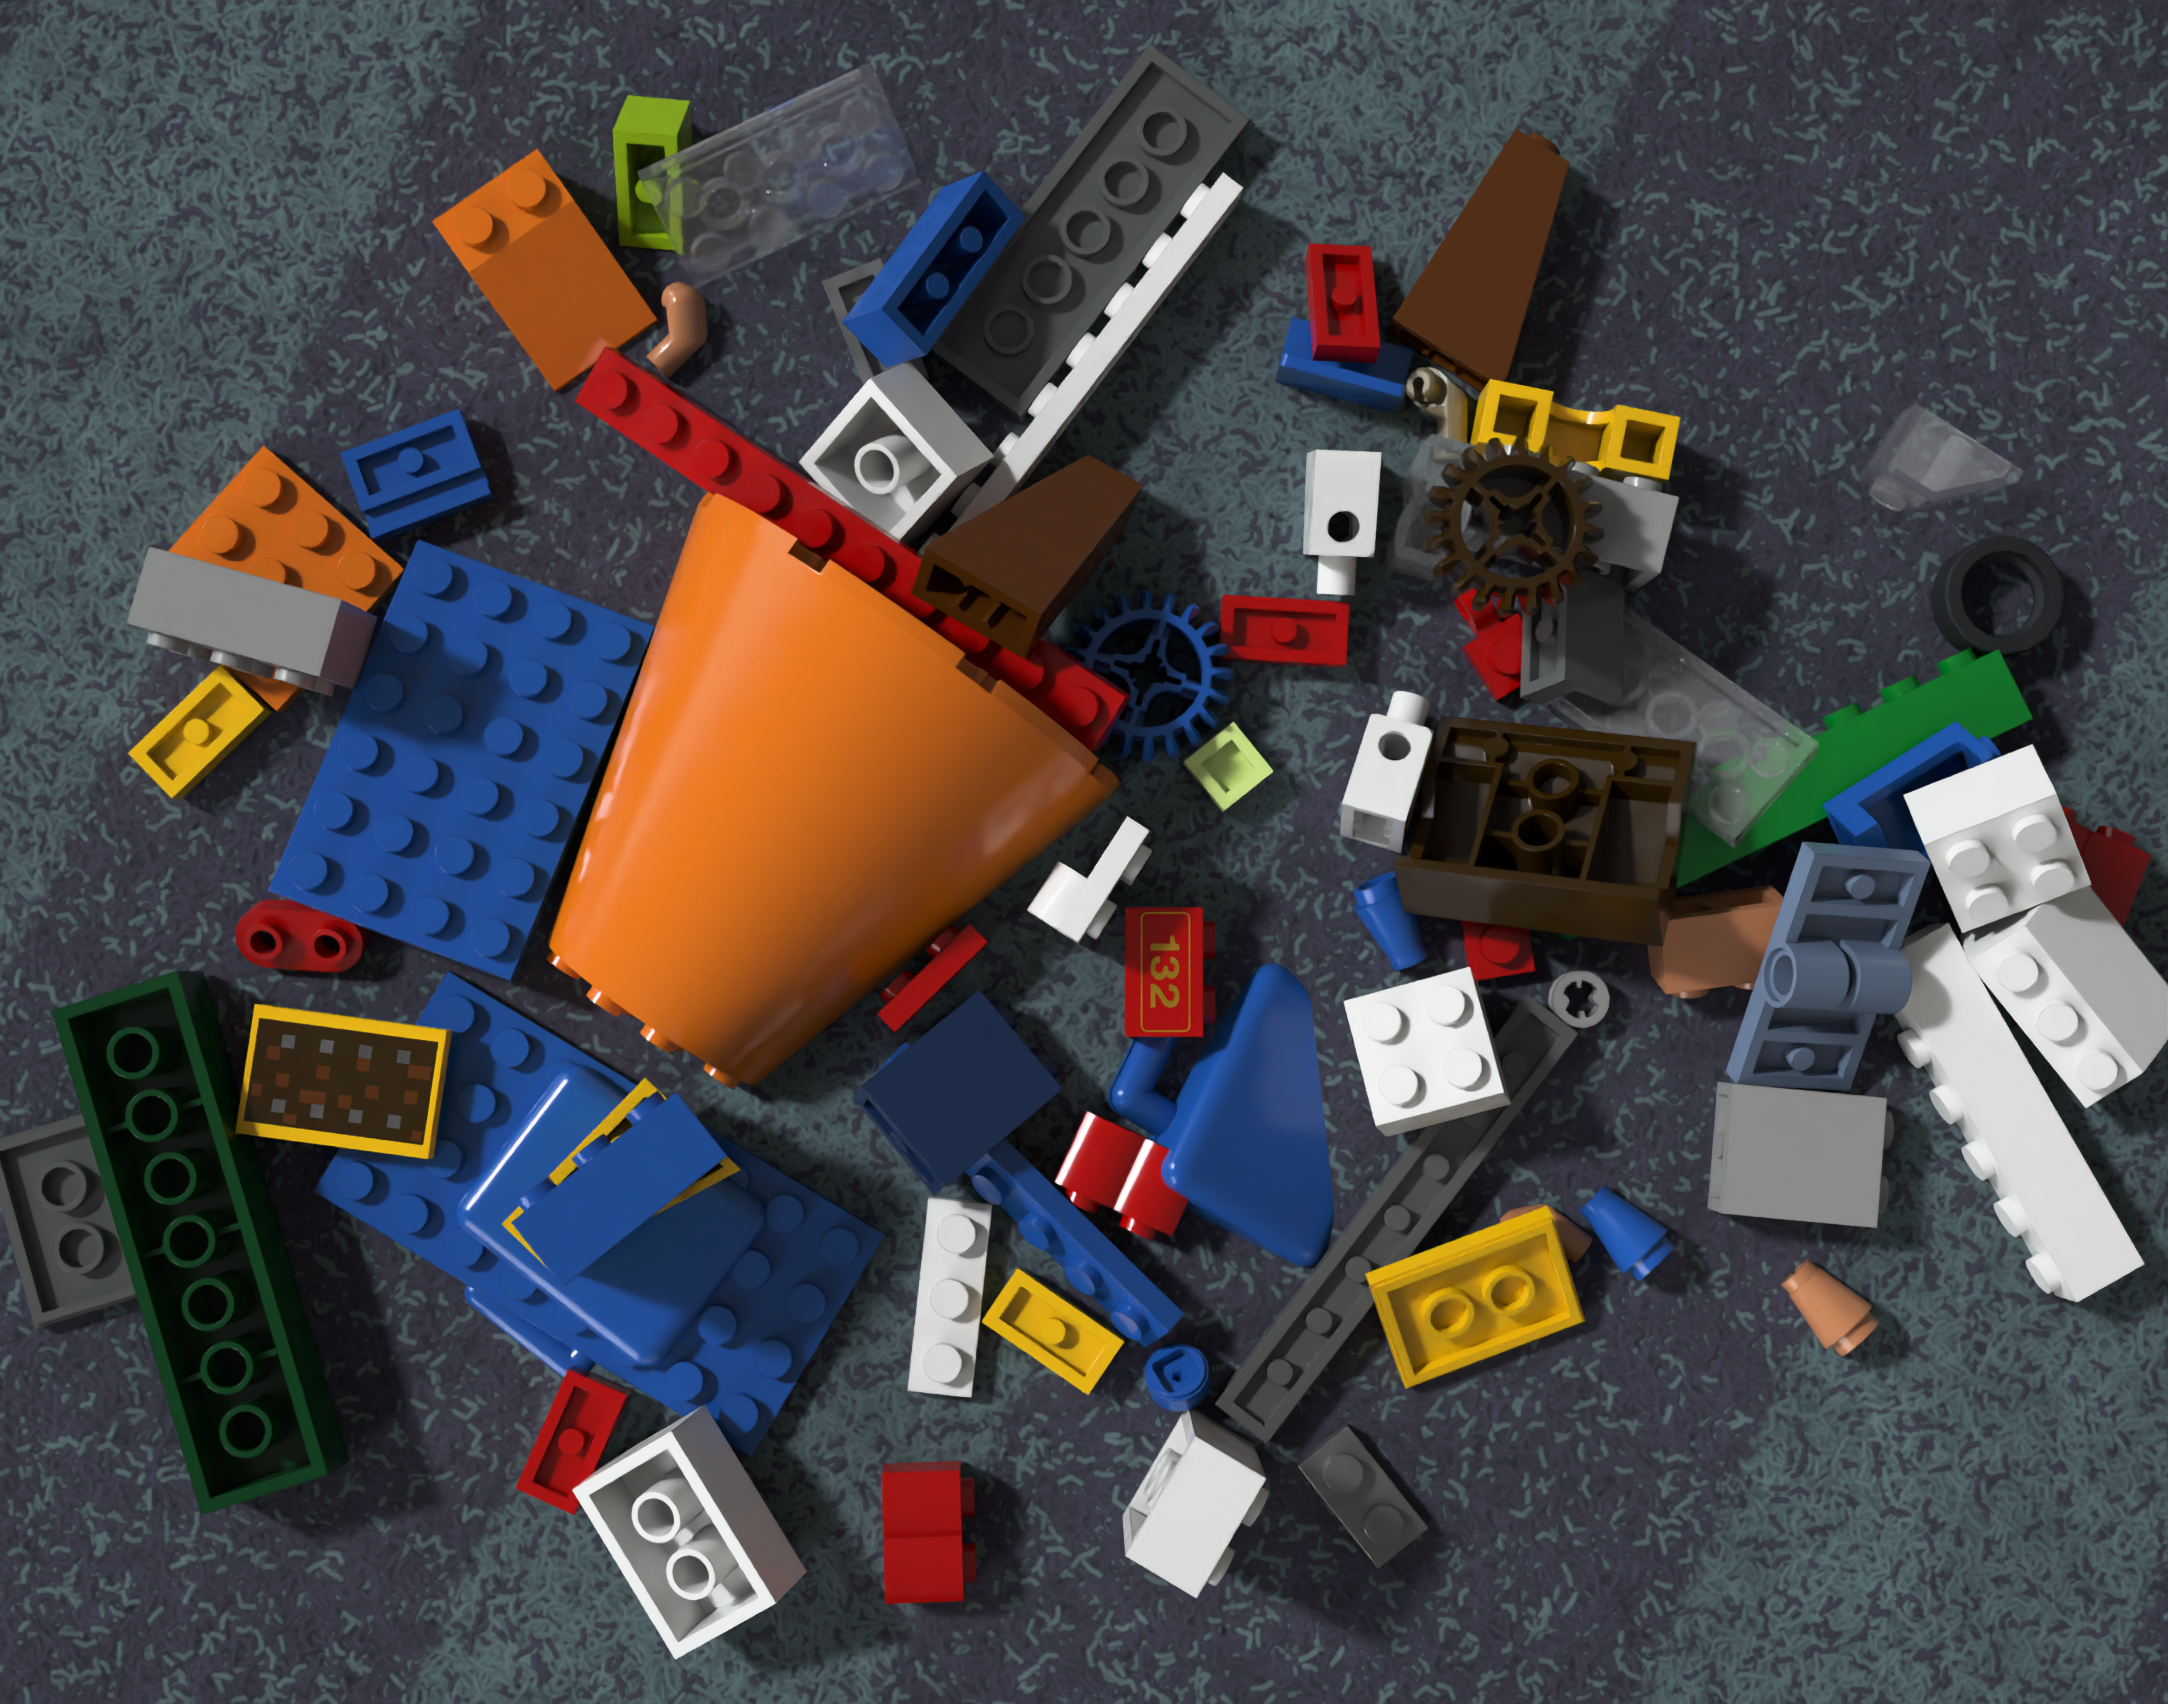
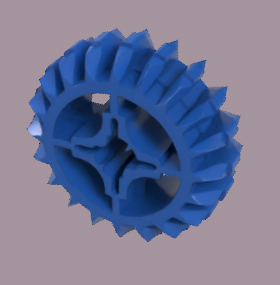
M1142 590L1140 592V609L1133 611L1130 610L1129 601L1125 594L1116 595L1115 608L1118 616L1112 619L1104 607L1097 605L1093 608L1092 614L1101 628L1096 632L1083 623H1079L1075 628V634L1080 640L1088 644L1087 648L1083 649L1077 646H1067L1065 648L1067 653L1092 670L1107 674L1109 678L1122 683L1127 689L1128 694L1132 696L1128 702L1124 720L1117 719L1099 748L1103 749L1108 745L1112 735H1115L1122 739L1118 747L1117 757L1123 760L1128 758L1132 742L1143 743L1142 759L1145 763L1153 762L1155 755L1154 743L1163 742L1165 752L1170 759L1177 758L1179 756V746L1175 737L1180 734L1183 735L1189 745L1194 748L1201 744L1202 738L1193 724L1198 721L1206 728L1214 730L1220 722L1218 717L1206 708L1207 704L1226 707L1230 701V695L1224 691L1214 689L1213 683L1230 682L1233 679V670L1227 667H1213L1212 663L1218 661L1219 657L1228 654L1229 647L1226 643H1219L1211 647H1207L1205 641L1217 632L1218 626L1214 621H1210L1196 631L1191 624L1196 620L1200 608L1194 603L1186 608L1181 618L1172 614L1177 596L1172 593L1166 594L1162 610L1151 609L1152 594L1150 590ZM1141 626L1152 627L1144 648L1138 653L1132 655L1114 653L1112 656L1101 652L1112 638L1123 631ZM1170 632L1184 641L1192 651L1199 668L1200 682L1187 679L1186 674L1174 670L1168 664L1165 650ZM1153 647H1158L1155 663L1159 667L1156 674L1164 673L1165 681L1163 684L1158 682L1152 683L1149 692L1145 691L1142 704L1136 706L1139 689L1135 686L1137 685L1138 678L1130 679L1129 671L1131 668L1141 670L1145 661H1149ZM1165 696L1179 699V697L1194 701L1191 707L1174 721L1161 726L1142 727L1149 705L1157 698Z

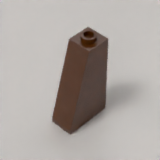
M1515 129L1396 312L1386 332L1480 393L1490 379L1504 382L1509 373L1570 163L1560 156V151L1554 143L1539 134L1530 133L1527 136L1518 129Z
M1088 454L932 540L925 549L911 594L1025 659L1123 534L1143 485Z

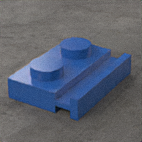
M460 409L340 453L360 509L365 514L368 522L370 536L378 543L496 499L494 490L488 481L487 471L465 413Z

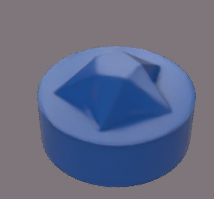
M1185 1343L1168 1344L1156 1350L1147 1361L1145 1367L1147 1388L1153 1401L1163 1409L1174 1412L1187 1411L1198 1406L1208 1395L1211 1387L1209 1366L1203 1353L1194 1346Z

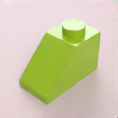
M627 95L613 128L620 246L682 251L692 160L691 102L688 100Z

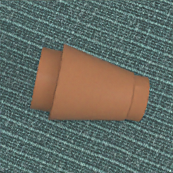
M1809 1258L1795 1269L1794 1274H1790L1781 1283V1286L1789 1293L1790 1298L1823 1347L1827 1349L1832 1346L1841 1357L1857 1347L1879 1324V1321L1870 1312L1872 1304L1826 1271L1817 1267Z

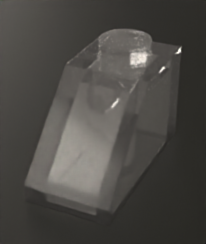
M1914 403L1896 417L1858 478L1872 486L1869 490V495L1879 504L1894 511H1902L1905 507L1912 512L1999 493L2017 483L2024 471L1919 404Z

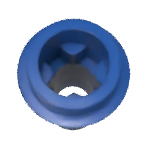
M1395 871L1369 879L1352 890L1357 901L1353 906V910L1384 951L1393 970L1408 968L1428 957L1429 954L1423 943L1418 914L1404 913Z
M1607 1185L1603 1186L1579 1210L1595 1231L1620 1272L1623 1274L1628 1270L1638 1282L1649 1274L1675 1247L1665 1236L1668 1231L1667 1228L1617 1196Z

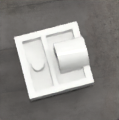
M1127 816L1088 878L1058 861L1027 911L1077 944L1080 943L1085 933L1096 940L1117 908L1116 904L1108 900L1119 880L1131 886L1153 851L1143 845L1150 830Z

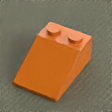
M535 149L432 221L555 392L592 368L605 346L618 350L658 322V319L538 149Z

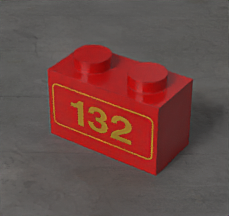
M1125 907V1037H1203V1024H1215V985H1203V959H1215V921H1203V907Z

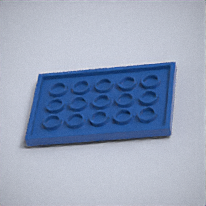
M418 539L268 891L276 896L515 983L632 697L655 626Z

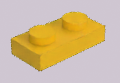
M220 664L128 754L172 799L181 800L262 723L272 711L239 677L226 666Z
M1020 1266L1016 1268L982 1319V1323L1087 1395H1089L1124 1343L1122 1336Z

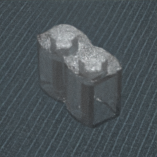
M1431 434L1424 441L1405 475L1403 484L1405 508L1394 523L1387 543L1389 570L1433 581L1436 578L1432 569L1442 559L1446 558L1445 552L1425 553L1423 543L1426 539L1442 533L1441 531L1422 526L1421 520L1425 512L1442 509L1432 504L1428 500L1427 495L1433 486L1450 488L1444 482L1441 472L1449 463L1465 470L1461 455L1469 447L1476 449V445Z

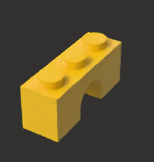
M1493 379L1489 380L1478 397L1469 447L1478 450L1482 456L1485 453L1487 442L1492 438H1499L1503 445H1512L1516 437L1525 436L1529 444L1528 449L1535 453L1544 442L1553 445V454L1548 462L1554 466H1558L1564 458L1571 456L1577 462L1597 467L1600 470L1598 477L1622 483L1625 477L1646 478L1656 481L1661 485L1669 480L1681 417L1618 404L1612 410L1604 412L1576 410L1553 402V391Z

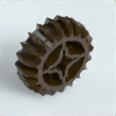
M1525 436L1516 437L1512 443L1510 455L1506 454L1504 445L1499 438H1492L1487 442L1485 450L1486 460L1473 447L1465 449L1461 455L1465 470L1457 465L1447 464L1441 472V476L1450 488L1433 486L1427 495L1428 500L1442 510L1425 512L1421 520L1422 526L1441 531L1442 533L1426 539L1423 543L1425 553L1445 552L1446 558L1442 559L1432 569L1435 577H1443L1454 570L1460 577L1449 590V593L1454 598L1462 595L1469 586L1477 590V593L1472 600V609L1481 612L1489 603L1491 596L1497 597L1496 610L1498 616L1507 618L1512 614L1515 598L1517 597L1521 609L1526 616L1535 615L1539 611V594L1551 607H1555L1563 602L1564 594L1560 584L1568 589L1577 590L1583 585L1585 580L1576 566L1592 568L1597 563L1598 555L1583 544L1597 543L1604 537L1603 528L1585 523V520L1597 516L1603 510L1600 501L1582 502L1580 498L1593 485L1592 478L1589 476L1581 477L1572 483L1566 475L1576 464L1574 457L1567 456L1557 467L1552 465L1548 461L1553 454V445L1547 442L1540 446L1534 457L1529 456V444ZM1496 478H1517L1530 482L1535 487L1525 496L1513 498L1505 496L1496 488L1489 492L1481 483ZM1550 499L1554 502L1562 521L1563 540L1560 552L1551 546L1554 539L1543 528L1541 521L1542 511ZM1464 500L1475 509L1472 516L1478 520L1484 532L1483 544L1474 556L1468 550L1461 531V510ZM1526 506H1531V511L1522 520L1525 526L1519 531L1520 533L1514 535L1511 539L1507 538L1498 549H1493V544L1502 535L1500 528L1506 523L1504 521H1508L1514 515L1518 516ZM1516 556L1524 560L1528 565L1535 561L1545 572L1532 577L1511 578L1498 575L1488 569L1501 557Z

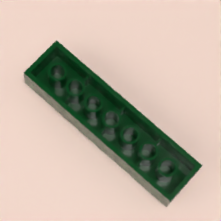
M174 971L52 1010L201 1515L332 1473L349 1462L350 1459L253 1135L235 1133L241 1095L204 972Z

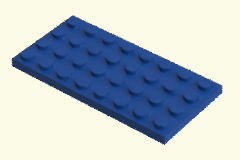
M447 971L415 1024L452 1030L434 1158L423 1159L340 1147L313 1192L682 1416H686L705 1405L727 1442L752 1457L886 1233L701 1122L727 1157L741 1169L729 1177L764 1202L767 1225L669 1354L654 1366L643 1367L633 1363L466 1233L457 1221L456 1211L464 1195L563 1069L573 1065L588 1066L622 1091L625 1097L629 1095L638 1083L453 971Z

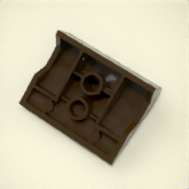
M1441 716L1423 772L1421 818L1408 857L1397 856L1393 866L1404 913L1663 947L1677 888L1697 756V742Z

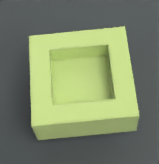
M1234 722L1183 762L1222 813L1273 773L1272 768Z

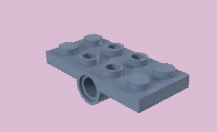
M1802 841L1726 1069V1073L1736 1084L1850 1090L1876 1015L1899 1013L1906 1006L1911 994L1912 971L1908 959L1900 951L1931 864L1920 852L1915 850Z

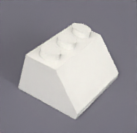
M2090 885L1959 934L1968 963L2085 1108L2144 1073L2167 1042L2168 983Z

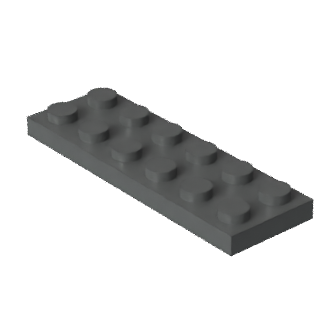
M1149 44L1021 209V212L1026 216L1025 220L932 346L929 353L1022 422L1039 393L1049 382L1052 383L1066 365L1067 358L1087 332L1090 333L1103 317L1104 311L1114 295L1124 283L1130 282L1143 265V259L1157 239L1164 232L1167 234L1180 217L1182 208L1201 183L1205 184L1248 129L1250 118Z

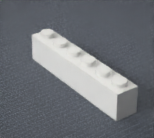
M1949 923L1929 924L1904 938L1900 951L1906 956L1911 967L1912 989L1906 1006L1899 1013L1894 1014L1904 1031L1897 1036L1899 1045L1905 1056L1916 1068L1925 1067L1936 1087L1929 1092V1095L1940 1116L1948 1124L1956 1122L1968 1142L1961 1150L1970 1169L1980 1180L1989 1179L2000 1198L1998 1202L1994 1203V1209L1999 1220L2012 1236H2022L2032 1254V1257L2026 1260V1265L2035 1282L2047 1294L2054 1292L2055 1296L2079 1302L2144 1265L2145 1263L1979 975L1968 963L1965 951Z

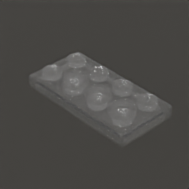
M870 63L637 171L695 288L701 287L922 183L877 73Z
M1625 605L1622 699L1609 704L1573 691L1540 704L1569 727L1576 730L1697 742V756L1688 814L1733 848L1818 753L1819 742Z

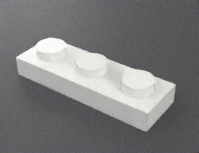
M931 1196L928 1198L907 1391L972 1397L992 1203Z

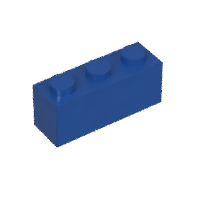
M985 171L944 186L842 323L885 367L927 355L1025 220L1026 216Z
M658 1091L653 1093L626 1115L633 1126L611 1143L603 1133L572 1158V1161L579 1168L558 1186L550 1177H547L517 1201V1204L524 1212L511 1223L562 1287L571 1282L727 1157L677 1092L666 1100Z

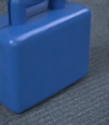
M1268 963L1260 966L1253 972L1190 1071L1176 1099L1171 1101L1155 1091L1154 1087L1179 1037H1134L1109 1087L1107 1100L1114 1112L1151 1134L1148 1139L1170 1149L1162 1162L1161 1175L1163 1181L1170 1189L1189 1200L1185 1209L1294 1265L1312 1267L1320 1262L1326 1252L1333 1225L1334 1199L1311 1000L1304 986L1287 968L1277 963Z
M585 1065L569 1066L558 1074L461 1199L456 1211L457 1221L466 1233L633 1363L643 1367L654 1366L669 1354L729 1276L739 1260L767 1225L766 1206L751 1191L745 1190L730 1177H727L649 1218L571 1282L562 1287L548 1268L521 1244L502 1223L519 1207L517 1201L546 1179L626 1098L622 1091L592 1068ZM466 1286L465 1298L472 1307L563 1378L567 1370L572 1366L589 1372L596 1364L470 1286Z

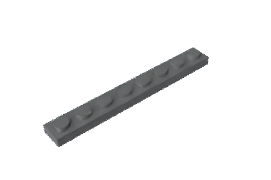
M1528 994L1522 995L1493 1033L1511 1104L1422 1127L1214 1399L1216 1406L1265 1444L1268 1443L1373 1305L1374 1300L1365 1273L1403 1260L1411 1255L1579 1033Z

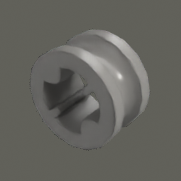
M1571 971L1562 974L1553 982L1548 997L1551 1013L1568 1026L1578 1028L1596 1025L1604 1018L1610 1001L1606 984L1600 977L1587 971ZM1584 982L1592 988L1588 995V1000L1594 1007L1587 1015H1585L1584 1011H1576L1575 1018L1565 1010L1570 1000L1564 994V991L1571 983L1573 988H1581V984Z

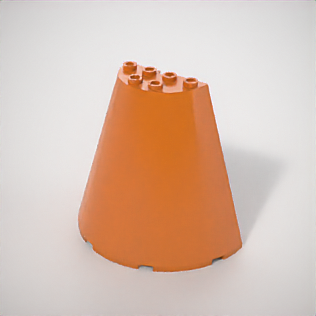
M707 492L699 502L548 937L547 944L551 952L546 959L572 978L578 980L581 976L589 982L592 987L586 996L607 1012L617 1017L621 1013L627 1016L632 1014L645 1023L640 1034L658 1048L671 1055L675 1050L683 1053L684 1050L706 1062L703 1069L709 1075L735 1090L740 1081L756 1085L938 938L952 924L954 925L1107 801L1120 785V781L1112 771L1097 763L1099 758L1054 720L1001 679L996 681L986 671L965 659L966 654L900 606L832 560L826 563L816 553L810 552L800 545L796 537L760 515L720 494L715 493L713 495Z

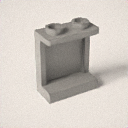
M1718 1082L1708 1209L1721 1214L1877 1228L1878 1213H1884L1889 1197L1887 1177L1881 1175L1883 1149L1890 1147L1894 1132L1893 1115L1891 1111L1886 1110L1887 1098Z

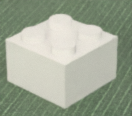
M907 361L871 377L802 457L799 463L822 488L905 544H908L928 530L994 458V455L913 364Z
M2033 744L1903 795L1962 933L2092 885L2057 793Z
M1470 967L1344 1001L1375 1126L1386 1137L1511 1104L1479 984Z

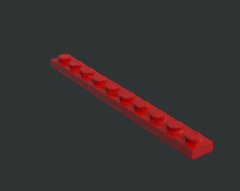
M604 347L576 397V403L713 495L715 493L720 494L760 515L796 537L800 545L810 552L816 553L826 563L832 560L966 654L965 659L986 671L996 681L1001 679L1059 724L1091 752L1098 751L1132 696L1043 636L1024 659L912 595L911 592L923 558L922 554L616 348Z

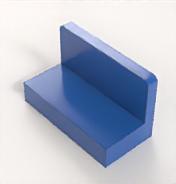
M1292 317L1275 382L1396 414L1404 400L1407 388L1405 382L1414 349L1380 340L1381 348L1375 364L1313 361L1310 321Z

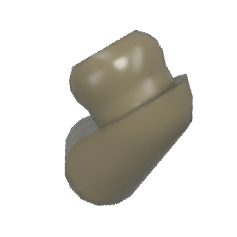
M1420 367L1413 370L1406 379V393L1415 405L1436 421V453L1462 454L1468 448V399L1466 393L1436 368Z

